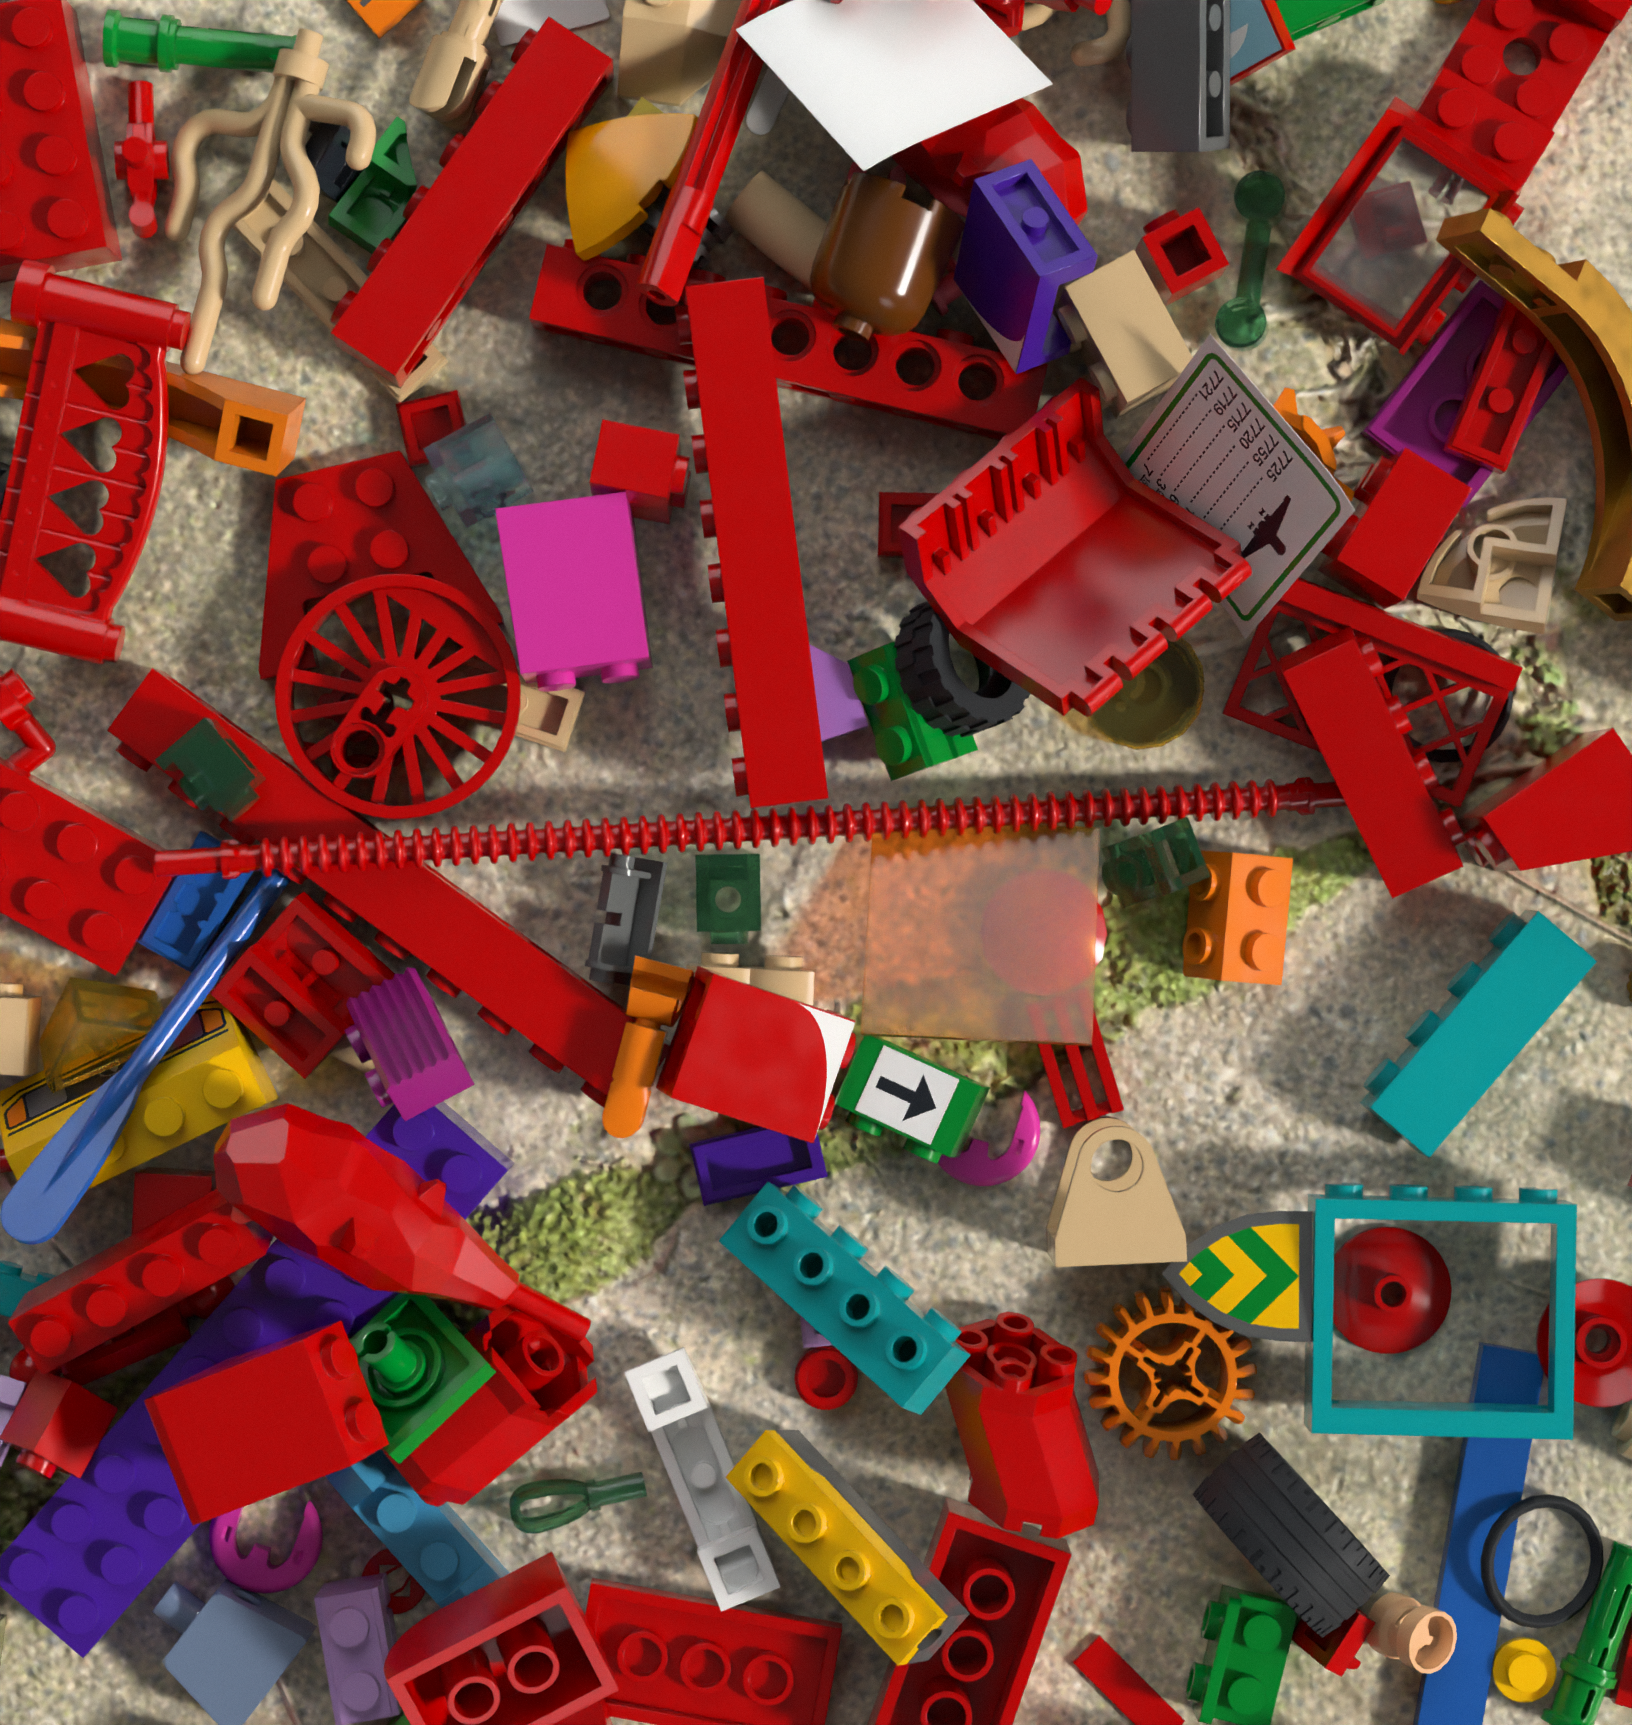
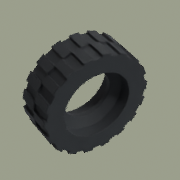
M927 601L909 610L910 615L902 619L899 624L901 628L899 635L895 637L894 647L897 648V658H895L896 671H899L902 681L900 685L904 694L907 693L910 698L911 706L917 714H921L927 720L926 723L933 729L939 728L943 730V734L953 737L961 734V737H966L1013 719L1012 716L1022 711L1025 707L1023 703L1025 699L1029 698L1030 693L975 656L974 659L979 675L978 691L972 692L961 681L954 669L949 652L950 632L937 612L933 610Z

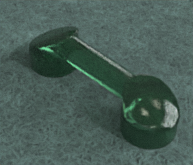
M1264 170L1246 174L1238 182L1234 191L1235 206L1242 220L1246 223L1236 297L1223 304L1215 318V329L1218 337L1226 347L1234 351L1243 352L1258 347L1266 339L1269 332V322L1264 310L1260 306L1271 228L1278 225L1283 219L1288 203L1287 194L1281 180L1275 174Z

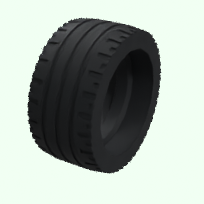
M1259 1432L1240 1445L1241 1448L1230 1454L1224 1463L1218 1465L1212 1471V1474L1209 1477L1207 1476L1198 1486L1193 1496L1263 1578L1323 1638L1341 1626L1344 1620L1350 1618L1359 1606L1362 1607L1370 1599L1373 1593L1376 1594L1390 1575Z

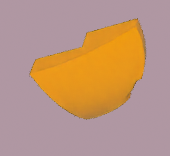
M657 113L628 116L596 123L568 133L565 169L567 207L575 251L583 261L608 250L631 234L648 219V213L644 209L656 200L663 184L669 189L674 186L698 120L695 114Z

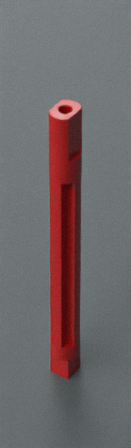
M741 0L674 186H672L635 285L638 291L656 304L675 306L679 302L710 217L715 195L764 63L736 29L756 17L785 4L786 0Z

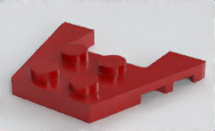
M400 450L275 480L258 669L261 680L267 681L277 677V670L285 646L296 626L307 614L306 606L309 602L324 599L344 585L375 575L412 574L422 576L432 574L433 579L453 586L472 598L494 619L498 626L505 624L501 611L492 600L476 574L475 569L463 553L445 524L444 519ZM310 643L300 661L298 668L300 670L309 671L320 668L316 648Z

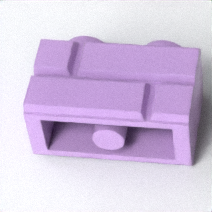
M386 1573L324 1583L314 1597L335 1725H347L399 1715L402 1710L384 1674L385 1659L397 1641L393 1610L386 1607L391 1600Z

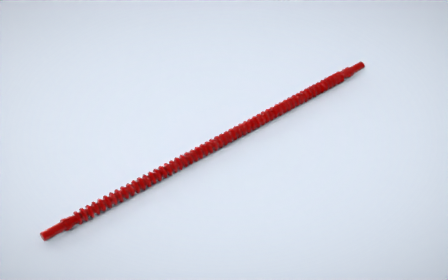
M1300 777L1294 783L1275 785V782L1269 778L1262 787H1257L1254 780H1249L1244 788H1239L1236 781H1231L1226 789H1221L1217 782H1212L1208 790H1202L1199 783H1194L1190 791H1184L1181 784H1176L1172 792H1166L1162 785H1158L1154 793H1147L1146 788L1140 786L1136 794H1129L1127 788L1121 787L1118 795H1111L1107 788H1103L1100 796H1092L1090 790L1085 789L1082 792V796L1078 798L1074 797L1070 790H1067L1063 798L1060 799L1055 798L1054 793L1049 791L1046 793L1045 799L1042 800L1037 799L1036 795L1031 792L1027 795V800L1024 801L1018 800L1017 795L1012 793L1006 802H1001L998 795L994 794L988 803H982L979 796H974L970 804H963L961 797H956L952 805H945L942 798H937L933 806H926V802L923 799H919L915 807H908L905 800H900L897 808H889L888 803L882 801L879 809H871L869 803L864 802L861 805V810H852L851 805L845 803L842 811L838 812L833 811L832 805L827 804L824 807V812L820 813L815 812L814 807L809 805L806 807L805 813L802 814L796 813L795 808L790 806L787 809V814L779 815L776 808L772 807L766 816H760L757 809H752L750 816L741 817L738 810H733L729 818H722L721 813L715 811L711 819H703L702 813L696 812L693 820H685L683 814L678 813L674 821H666L665 816L659 814L656 822H647L646 817L640 815L638 823H628L627 817L622 816L619 824L615 825L610 824L609 819L603 817L600 825L597 826L591 825L588 818L583 819L582 826L578 827L572 826L571 821L568 819L564 821L563 827L554 828L549 820L545 822L542 829H535L532 822H527L523 830H516L514 823H509L505 831H497L496 825L490 824L487 832H478L477 826L471 825L468 833H460L458 827L453 826L451 827L450 834L446 835L441 834L439 828L434 827L431 835L427 836L422 835L421 830L415 828L412 836L409 837L403 836L402 831L397 829L394 831L393 837L390 838L384 837L383 832L378 830L372 839H366L363 832H357L356 839L346 840L344 833H339L335 841H327L325 834H320L316 842H308L306 835H301L298 843H289V839L286 836L280 838L279 844H270V840L267 837L261 839L260 845L239 844L236 840H222L220 847L155 851V869L157 877L222 873L223 879H236L241 873H250V871H262L265 877H270L274 869H281L284 876H289L292 868H300L303 875H308L311 867H319L320 872L326 874L329 866L333 865L338 866L341 873H345L348 865L352 864L357 865L358 870L364 872L367 864L370 863L376 864L377 869L380 871L384 870L385 864L389 862L395 863L396 868L399 870L403 869L404 863L407 861H413L416 868H421L425 860H433L434 866L440 867L444 859H452L453 865L459 866L462 858H470L473 865H478L481 857H489L490 862L496 864L499 856L503 855L508 856L511 863H515L517 856L521 854L527 855L528 860L533 862L536 859V854L540 853L546 854L549 861H552L555 853L558 852L565 853V857L569 860L573 858L576 851H583L585 858H591L592 852L595 850H602L603 856L609 857L613 849H621L622 855L628 856L631 848H639L640 853L646 855L650 847H658L659 852L665 854L668 846H677L678 851L683 853L685 852L686 845L690 844L695 845L697 851L702 852L705 844L708 843L714 844L715 849L720 851L723 848V843L727 842L733 843L736 850L740 849L742 842L750 841L753 848L756 849L759 848L763 840H769L772 847H777L781 839H788L791 846H796L799 838H807L808 843L814 845L818 837H825L827 843L832 844L836 836H844L845 841L851 843L854 835H862L864 841L869 842L872 839V834L876 833L881 834L884 841H888L891 833L894 832L899 833L901 839L906 840L909 832L912 831L918 832L919 837L924 839L930 830H935L937 835L942 838L945 836L946 830L954 829L957 836H962L967 828H973L976 835H981L985 827H991L994 834H999L1003 826H1010V830L1013 833H1017L1021 825H1028L1030 831L1035 832L1039 824H1046L1050 831H1054L1057 823H1065L1066 828L1072 830L1075 827V822H1083L1085 828L1090 829L1094 821L1097 820L1101 821L1105 828L1111 826L1112 820L1115 819L1120 820L1121 825L1126 827L1133 818L1138 819L1142 826L1146 825L1151 817H1155L1161 825L1167 821L1169 816H1174L1177 823L1184 822L1187 815H1192L1196 822H1200L1205 814H1210L1214 821H1219L1223 813H1229L1232 820H1237L1241 812H1247L1251 819H1255L1259 811H1265L1269 818H1273L1279 810L1296 811L1300 815H1314L1316 808L1346 807L1347 805L1336 782L1314 783L1310 777Z

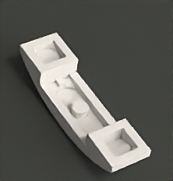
M682 1347L624 1372L647 1430L652 1433L697 1544L698 1556L721 1612L780 1588L781 1584L752 1506L725 1478L734 1468L735 1463L685 1348Z

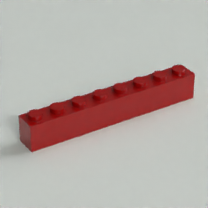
M764 277L685 286L687 305L675 306L680 345H693L695 369L684 370L683 375L688 410L701 409L704 434L691 435L696 474L709 473L712 498L699 500L704 539L717 537L720 563L708 564L707 567L712 603L725 602L728 628L715 630L720 668L733 666L736 692L724 694L728 732L741 731L744 757L732 758L736 797L749 796L751 809L826 800L829 797Z

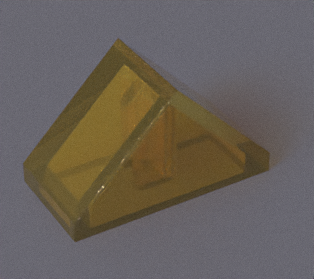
M69 977L39 1040L46 1083L51 1092L59 1091L128 1061L164 1012L161 998L157 992Z

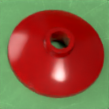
M1398 1227L1371 1228L1351 1237L1335 1253L1333 1323L1350 1342L1375 1353H1402L1425 1343L1437 1332L1444 1322L1451 1302L1452 1287L1450 1274L1440 1253L1420 1235ZM1389 1282H1398L1402 1287V1297L1395 1304H1385L1381 1299V1290Z
M1594 1278L1576 1282L1574 1401L1593 1407H1612L1632 1400V1287L1623 1282L1606 1278ZM1549 1303L1540 1317L1536 1332V1352L1540 1366L1547 1378L1549 1367ZM1593 1329H1603L1607 1335L1605 1347L1600 1351H1590L1585 1342L1587 1334Z

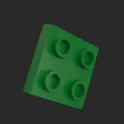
M399 1293L349 1340L356 1351L358 1364L373 1403L381 1415L382 1426L389 1441V1444L383 1447V1449L399 1464L496 1373L492 1366L426 1295Z

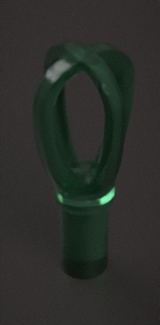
M643 1472L595 1481L594 1478L585 1480L586 1483L573 1479H550L526 1483L518 1487L510 1497L509 1509L512 1522L518 1530L524 1533L536 1534L567 1525L581 1518L590 1510L592 1512L601 1510V1506L647 1497ZM565 1494L583 1495L584 1498L567 1508L536 1517H526L522 1515L520 1510L523 1502L534 1498Z

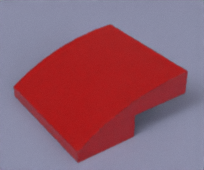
M302 892L290 902L258 942L250 946L210 994L300 1076L306 1079L347 1036L345 1029L355 1024L346 1005L349 997L358 998L361 991L369 992L372 985L381 986L384 979L392 980L395 973L308 894Z

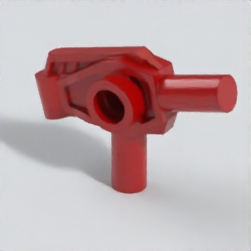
M136 80L128 83L126 140L114 142V164L116 179L128 180L132 197V206L129 209L128 215L134 234L140 238H150L157 231L158 224L154 206L158 198V179H169L170 162L167 140H156L154 131L153 84L148 81Z

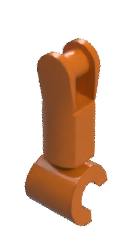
M635 955L626 1015L636 1018V1021L626 1022L612 1075L614 1081L610 1085L602 1114L604 1129L616 1138L632 1136L641 1128L644 1122L651 1095V1087L654 1086L668 1031L662 1030L660 1027L661 1025L673 1027L678 1021L694 978L693 970Z

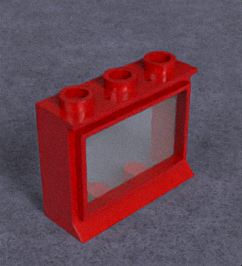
M1395 96L1275 270L1293 276L1399 349L1398 352L1404 356L1414 340L1425 346L1447 316V313L1438 307L1452 288L1463 294L1477 276V274L1435 241L1444 218L1491 208L1508 217L1514 225L1524 210V207L1516 203L1523 184Z

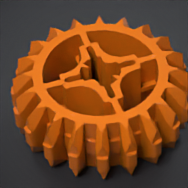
M1168 1285L1159 1287V1305L1151 1307L1144 1291L1139 1290L1134 1293V1301L1140 1310L1139 1312L1130 1316L1126 1308L1118 1302L1112 1306L1114 1315L1122 1323L1118 1329L1115 1330L1107 1323L1101 1321L1095 1326L1096 1332L1103 1339L1109 1341L1107 1348L1095 1344L1087 1345L1086 1356L1093 1361L1103 1363V1367L1090 1368L1084 1371L1083 1380L1086 1384L1093 1386L1104 1385L1103 1389L1094 1392L1088 1397V1402L1092 1409H1103L1112 1406L1100 1420L1105 1431L1109 1432L1124 1422L1126 1423L1119 1437V1442L1125 1448H1130L1134 1445L1142 1434L1144 1435L1142 1452L1145 1457L1154 1458L1158 1452L1160 1442L1166 1441V1449L1170 1459L1173 1461L1180 1460L1182 1455L1181 1441L1189 1440L1196 1455H1203L1206 1453V1445L1201 1435L1210 1430L1218 1442L1224 1443L1228 1439V1435L1219 1424L1222 1418L1226 1416L1233 1423L1242 1424L1245 1415L1236 1406L1232 1405L1233 1399L1236 1398L1243 1401H1252L1254 1399L1255 1391L1245 1384L1238 1383L1237 1379L1256 1375L1257 1366L1252 1361L1236 1360V1357L1247 1353L1252 1348V1343L1247 1336H1239L1228 1340L1227 1338L1235 1331L1214 1323L1186 1303L1182 1297L1179 1305H1174L1173 1293ZM1183 1323L1188 1325L1183 1334L1178 1332L1169 1344L1162 1347H1154L1135 1339L1143 1331L1159 1324ZM1206 1335L1213 1340L1220 1359V1377L1216 1390L1206 1385L1195 1374V1363L1201 1353L1199 1345ZM1123 1354L1145 1371V1382L1139 1392L1141 1399L1134 1410L1125 1403L1119 1388L1118 1374ZM1144 1357L1150 1358L1157 1364L1162 1362L1168 1366H1172L1177 1359H1183L1184 1362L1179 1364L1178 1367L1190 1385L1195 1388L1189 1387L1182 1381L1177 1383L1171 1379H1168L1163 1386L1159 1385L1157 1387L1155 1383L1162 1379L1151 1362ZM1178 1399H1187L1199 1406H1204L1197 1413L1182 1420L1172 1422L1152 1420L1156 1412L1161 1414L1171 1402Z

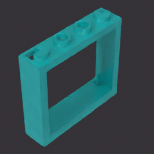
M1357 1183L1325 1184V1194H1308V1211H1313L1312 1342H1305L1304 1425L1311 1433L1573 1440L1577 1204L1566 1200H1558V1189H1540L1536 1187H1519V1199L1493 1198V1187L1454 1186V1197H1428V1186L1414 1184L1389 1185V1196L1363 1195L1364 1184ZM1335 1219L1551 1223L1548 1405L1332 1399Z

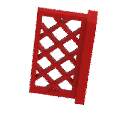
M1298 577L1257 625L1222 714L1321 753L1313 735L1306 729L1298 710L1300 708L1292 696L1281 670L1280 659L1277 660L1268 635L1278 612L1302 621L1312 643L1318 641L1313 626L1330 633H1335L1347 626H1351L1358 642L1370 637L1376 651L1396 658L1383 664L1386 672L1407 663L1422 668L1432 692L1402 705L1407 713L1436 701L1449 734L1415 748L1408 733L1403 734V737L1413 756L1423 751L1425 753L1451 742L1454 743L1462 762L1452 789L1440 785L1431 790L1430 793L1432 797L1460 808L1509 692H1513L1523 667L1515 661ZM1264 647L1271 663L1254 670ZM1275 671L1288 705L1264 715L1241 706L1240 703L1249 681ZM1432 673L1455 681V683L1439 689ZM1383 674L1376 677L1385 699L1392 697ZM1466 687L1490 695L1491 698L1482 719L1456 730L1443 697ZM1292 712L1299 728L1276 719ZM1475 733L1466 754L1460 739Z

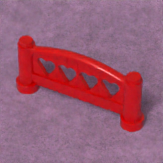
M25 259L19 268L13 288L10 310L11 320L13 323L37 328L38 331L0 515V640L101 665L105 661L117 663L124 644L125 626L114 624V619L112 618L113 609L120 600L144 549L156 513L164 477L169 425L168 379L165 358L171 348L183 350L189 333L191 313L179 310V305L56 275L53 265ZM117 354L128 356L135 366L133 377L125 383L129 391L128 403L121 409L111 408L75 370ZM108 417L119 423L122 435L119 442L112 446L116 454L115 466L108 472H101L95 469L62 433ZM95 480L106 486L109 498L107 503L99 509L103 517L101 530L96 534H87L50 498V495ZM77 543L89 545L95 552L96 561L94 566L86 571L90 579V589L87 594L80 597L70 594L37 558Z

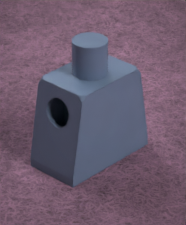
M225 1579L207 1603L175 1581L152 1611V1613L182 1635L162 1660L165 1668L218 1725H243L317 1627L309 1620L257 1593L236 1586L228 1579Z

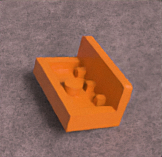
M1196 850L1194 852L1192 870L1188 879L1190 895L1187 928L1182 945L1184 976L1220 981L1282 985L1293 858Z

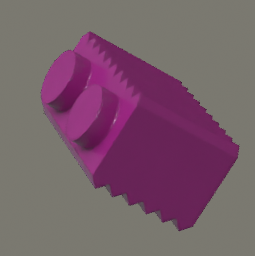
M407 967L404 974L395 973L392 980L384 979L381 986L372 985L369 992L361 991L358 998L349 997L346 1005L355 1024L345 1029V1033L361 1063L363 1064L371 1059L375 1068L366 1072L365 1076L382 1108L394 1103L404 1121H407L475 1085L434 1000L415 968Z

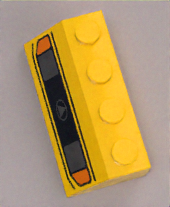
M210 993L143 1083L135 1107L120 1137L87 1190L228 1123L230 1119L243 1116L279 1098L244 1024ZM161 1014L0 1091V1130L6 1159L17 1181L77 1109L98 1088L123 1068Z

